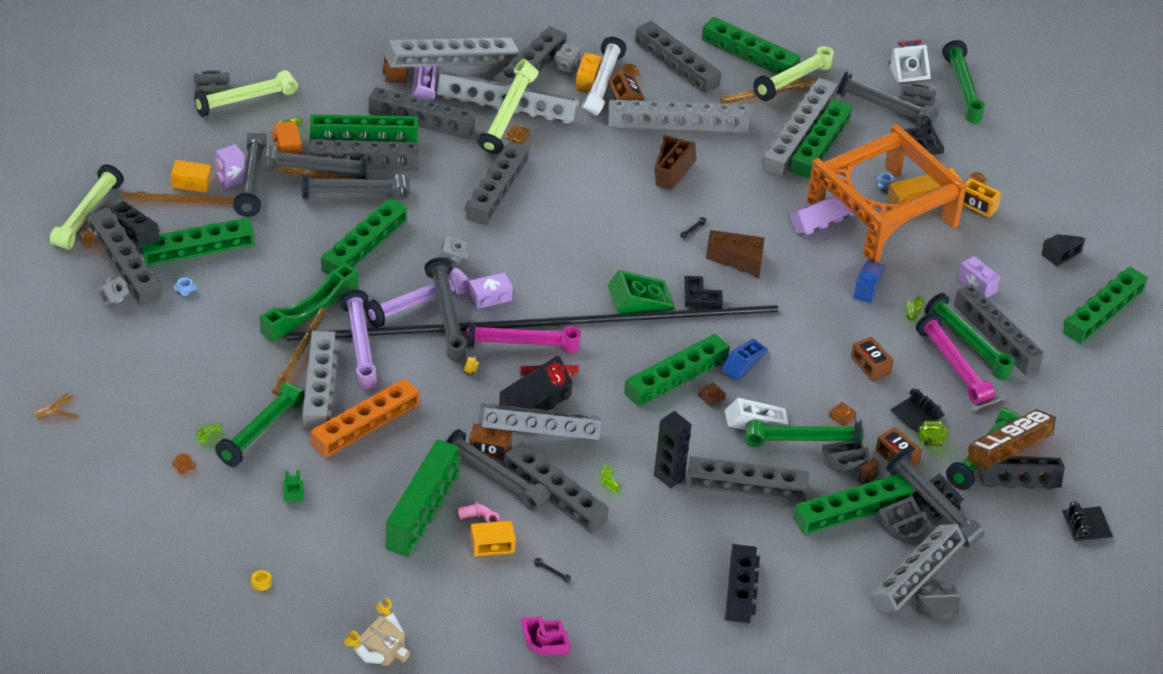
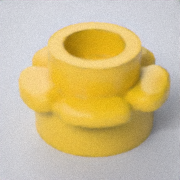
M467 357L463 371L469 373V375L477 371L479 362L476 361V357Z

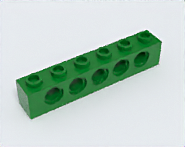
M716 17L711 18L703 26L701 40L777 75L800 63V55Z
M834 99L830 105H826L823 115L820 114L816 125H812L810 134H806L803 144H799L796 154L791 156L789 161L791 173L810 179L813 160L819 158L822 161L850 121L851 105Z
M310 114V142L311 139L418 143V116Z
M391 198L381 203L373 213H370L366 219L358 223L351 232H348L343 239L335 243L328 252L322 255L321 271L329 275L332 270L345 262L354 268L407 221V206Z
M249 217L173 231L159 234L160 240L139 247V252L142 253L147 266L254 246V230Z
M1130 266L1125 271H1121L1114 280L1111 279L1106 287L1099 289L1096 295L1092 298L1090 297L1082 307L1079 306L1074 314L1065 318L1063 334L1080 345L1145 290L1148 277Z
M715 333L626 379L624 394L638 407L649 403L653 399L665 395L668 391L680 387L687 381L695 379L697 376L710 371L720 364H724L729 356L730 346Z
M900 474L891 475L881 480L796 504L793 519L803 535H807L877 514L878 510L913 495V488Z

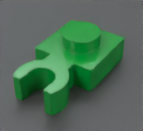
M288 470L285 471V481H283L284 502L304 501L303 480H300L299 470H296L295 476H290Z

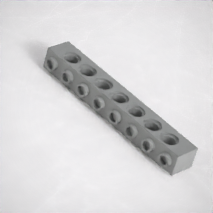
M511 37L388 40L383 53L390 67L507 65L518 56L519 50Z
M442 72L439 76L437 95H442L441 98L443 99L457 98L459 102L463 103L472 101L478 106L492 105L493 109L499 110L504 101V95L508 93L511 85ZM454 84L460 86V92H456L453 89ZM471 87L477 89V96L471 94ZM525 88L522 97L527 98L529 104L524 106L520 99L514 113L526 112V115L533 117L542 115L547 120L557 118L561 119L560 122L570 124L576 120L580 99ZM488 91L494 93V99H490L487 96ZM539 101H543L546 104L545 109L539 108ZM556 104H559V105L562 106V108H563V112H562V113H559V112L556 111V109H555V105H556Z
M818 78L816 83H812L809 93H805L802 103L799 102L796 112H792L789 122L784 124L783 131L777 134L776 141L772 142L769 151L764 153L762 157L764 171L783 177L790 167V158L793 154H796L799 144L802 145L806 134H810L812 125H816L820 114L823 115L826 105H830L832 100H835L838 84L822 78Z
M609 100L608 127L748 133L750 123V106L743 104Z

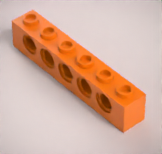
M404 378L383 391H379L367 400H363L358 405L347 409L340 415L331 418L322 425L316 426L310 431V443L324 458H327L419 406L420 391Z

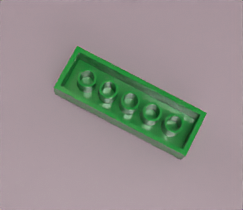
M439 439L435 441L386 521V550L408 557L411 551L417 548L420 536L425 535L428 523L434 520L437 508H441L444 496L450 493L453 481H457L459 478L460 469H458V465L461 460L459 446Z

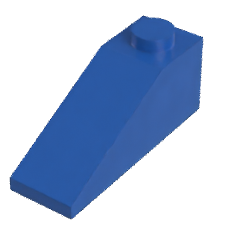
M866 261L856 281L854 299L872 303L885 268L884 264Z
M751 339L731 351L721 370L726 372L729 378L738 380L765 355L768 348L755 339Z

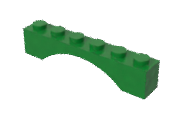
M345 262L332 270L325 281L304 300L289 307H273L260 316V333L271 342L280 339L338 302L345 292L358 289V271Z

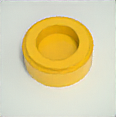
M258 570L251 575V586L255 590L264 591L271 587L272 576L269 572Z

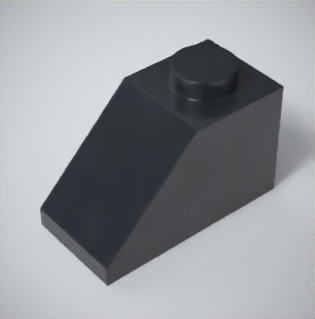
M1056 234L1044 241L1041 255L1058 267L1082 252L1085 238Z

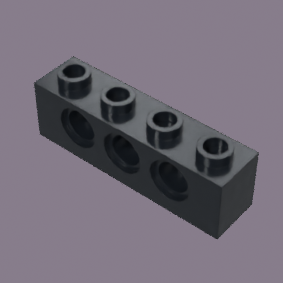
M125 201L109 206L111 212L116 214L121 227L123 226L126 229L128 238L132 239L138 247L160 240V227L157 222H154Z
M676 411L671 412L660 420L654 476L670 489L677 484H681L686 477L692 426L689 421Z
M982 455L979 476L983 485L988 487L1006 486L1008 488H1015L1018 486L1029 489L1035 487L1054 489L1062 488L1065 466L1061 458Z
M732 544L725 620L750 623L751 615H755L756 603H753V599L757 598L758 587H754V583L758 584L759 571H755V568H759L760 556L757 555V547Z

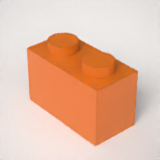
M296 121L274 123V131H271L272 141L276 142L274 146L281 153L302 155V143Z

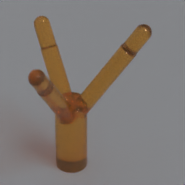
M65 393L52 406L35 411L37 419L50 414L79 418L77 414L55 410L73 399L74 395L68 396V393Z

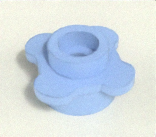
M881 173L876 177L878 187L888 189L889 184L893 183V176L890 173Z
M187 277L180 278L177 284L173 286L174 290L179 291L182 296H187L197 288L195 284H192V280Z

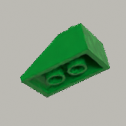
M618 270L607 284L616 310L619 313L660 312L675 308L665 280Z

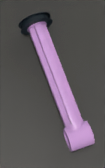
M454 268L448 275L451 292L463 294L469 289L470 280L459 268ZM432 283L381 304L375 299L367 301L365 311L369 322L375 328H379L385 324V317L436 298L435 285Z
M352 289L341 296L340 302L342 309L349 312L357 361L356 374L358 385L362 389L369 390L377 385L376 368L372 362L364 314L365 304L369 299L365 291Z

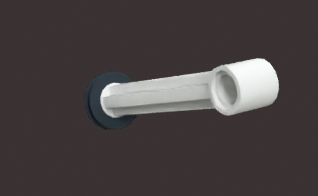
M610 36L603 40L601 44V52L604 55L591 91L581 105V108L595 116L600 113L605 104L603 96L616 60L624 57L627 50L626 44L620 38Z

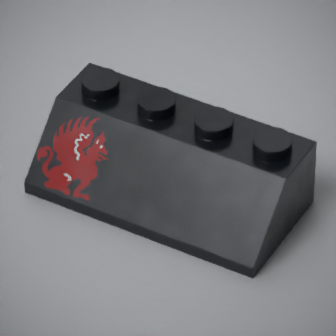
M558 355L500 391L499 405L550 410L563 400H567L572 394V380L561 358Z

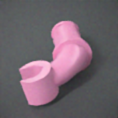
M477 502L473 505L457 507L459 520L471 517L480 518L482 516L486 519V523H490V520L499 522L498 513L492 512L488 507Z

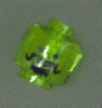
M925 421L922 426H919V442H922L924 446H941L944 439H947V428H943L941 421Z

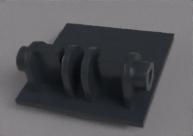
M912 388L909 392L911 395L909 398L890 409L891 412L917 433L945 416L941 406L935 404L931 398L920 392L918 388Z
M940 473L933 477L930 482L960 511L962 508L960 505L964 498ZM917 491L913 493L912 496L921 512L925 511L927 519L932 524L942 518Z
M1072 501L1067 510H1062L1074 541L1113 537L1101 506L1081 508L1080 503Z

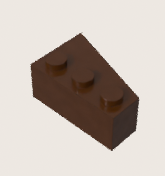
M663 135V143L660 146V154L657 157L654 168L656 186L670 190L675 187L697 160L695 142Z
M710 230L706 259L725 266L730 264L737 267L740 272L745 270L753 273L754 277L759 278L765 237Z

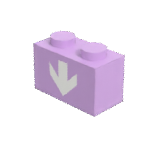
M236 144L217 150L215 159L217 167L215 177L217 182L221 183L225 189L243 183L245 166L242 151Z
M973 256L961 263L958 280L965 286L973 284L988 298L997 293L1000 276Z
M505 272L469 281V296L476 309L512 301L513 286Z

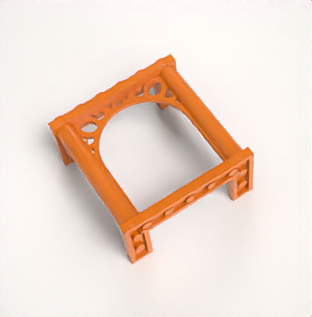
M896 124L892 126L891 133L824 162L819 158L813 160L807 202L811 205L825 199L826 189L830 191L836 199L843 203L848 210L868 227L863 254L870 261L879 263L883 245L891 234L903 223L944 204L941 219L951 228L958 227L967 185ZM887 151L885 168L895 177L901 175L904 157L907 155L941 187L907 202L886 204L870 200L861 195L852 185L850 174L859 163ZM837 174L843 175L845 178H840ZM878 207L882 212L878 213L874 208Z

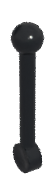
M700 217L696 224L685 232H681L680 237L684 239L688 233L700 224L704 225L706 218Z
M541 558L535 559V566L544 567L563 578L565 582L571 580L569 574H563L543 563Z

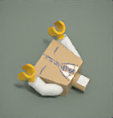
M385 598L382 600L385 608L380 602L376 605V610L379 613H384L385 616L380 615L361 636L356 631H351L348 634L349 637L345 638L344 644L347 647L353 646V650L365 663L388 666L395 658L405 662L410 655V651L404 648L405 633L394 613L389 610L392 606L391 601Z

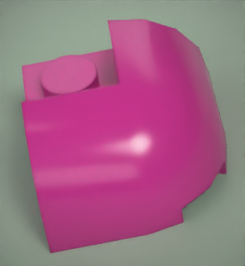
M542 616L520 619L524 640L530 651L546 657L568 655L570 653L571 646L567 631H564L562 620L543 621Z

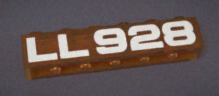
M1035 409L971 442L968 447V461L989 469L1053 435L1056 417Z

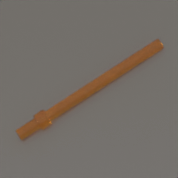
M818 78L797 79L795 82L777 89L776 92L795 88L804 89L806 86L816 83ZM752 90L720 97V101L724 104L757 97V95Z
M281 166L273 170L302 176V173H309V177L318 179H352V177L339 175L336 172L325 173Z
M138 191L137 193L123 192L122 200H137V202L144 203L145 201L234 203V197L145 193V191Z
M319 309L285 369L279 373L276 379L277 382L272 389L274 395H278L281 386L290 380L291 372L310 342L312 331L317 330L327 312L326 309Z

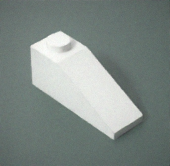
M737 398L725 409L728 427L746 430L748 421L754 419L763 421L766 426L789 425L785 408Z

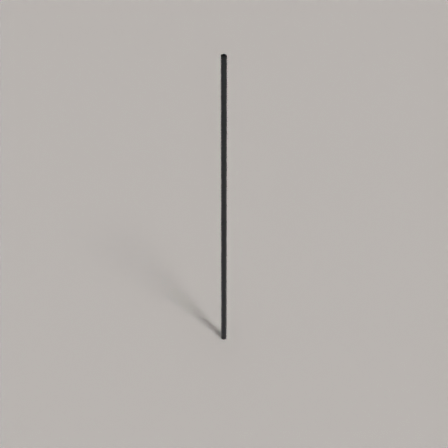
M778 305L487 321L475 322V326L482 328H516L776 313L779 309ZM459 323L460 331L467 330L469 323ZM443 324L367 328L368 336L445 332ZM351 329L329 331L335 332V338L353 337ZM312 332L287 333V341L311 339Z

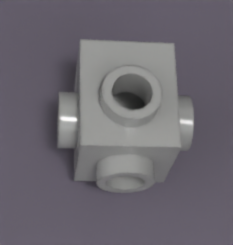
M563 44L560 51L556 52L554 57L556 69L573 73L575 67L578 68L580 64V48Z
M446 236L442 243L439 257L448 258L451 260L452 266L460 267L462 261H466L469 250H466L468 242L462 241L460 238Z
M109 276L102 280L103 284L94 289L103 306L113 302L118 304L125 299L124 295L129 293L127 283L121 276L115 278Z

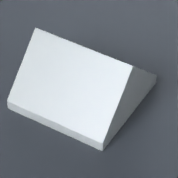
M927 45L893 49L890 69L897 83L931 79Z

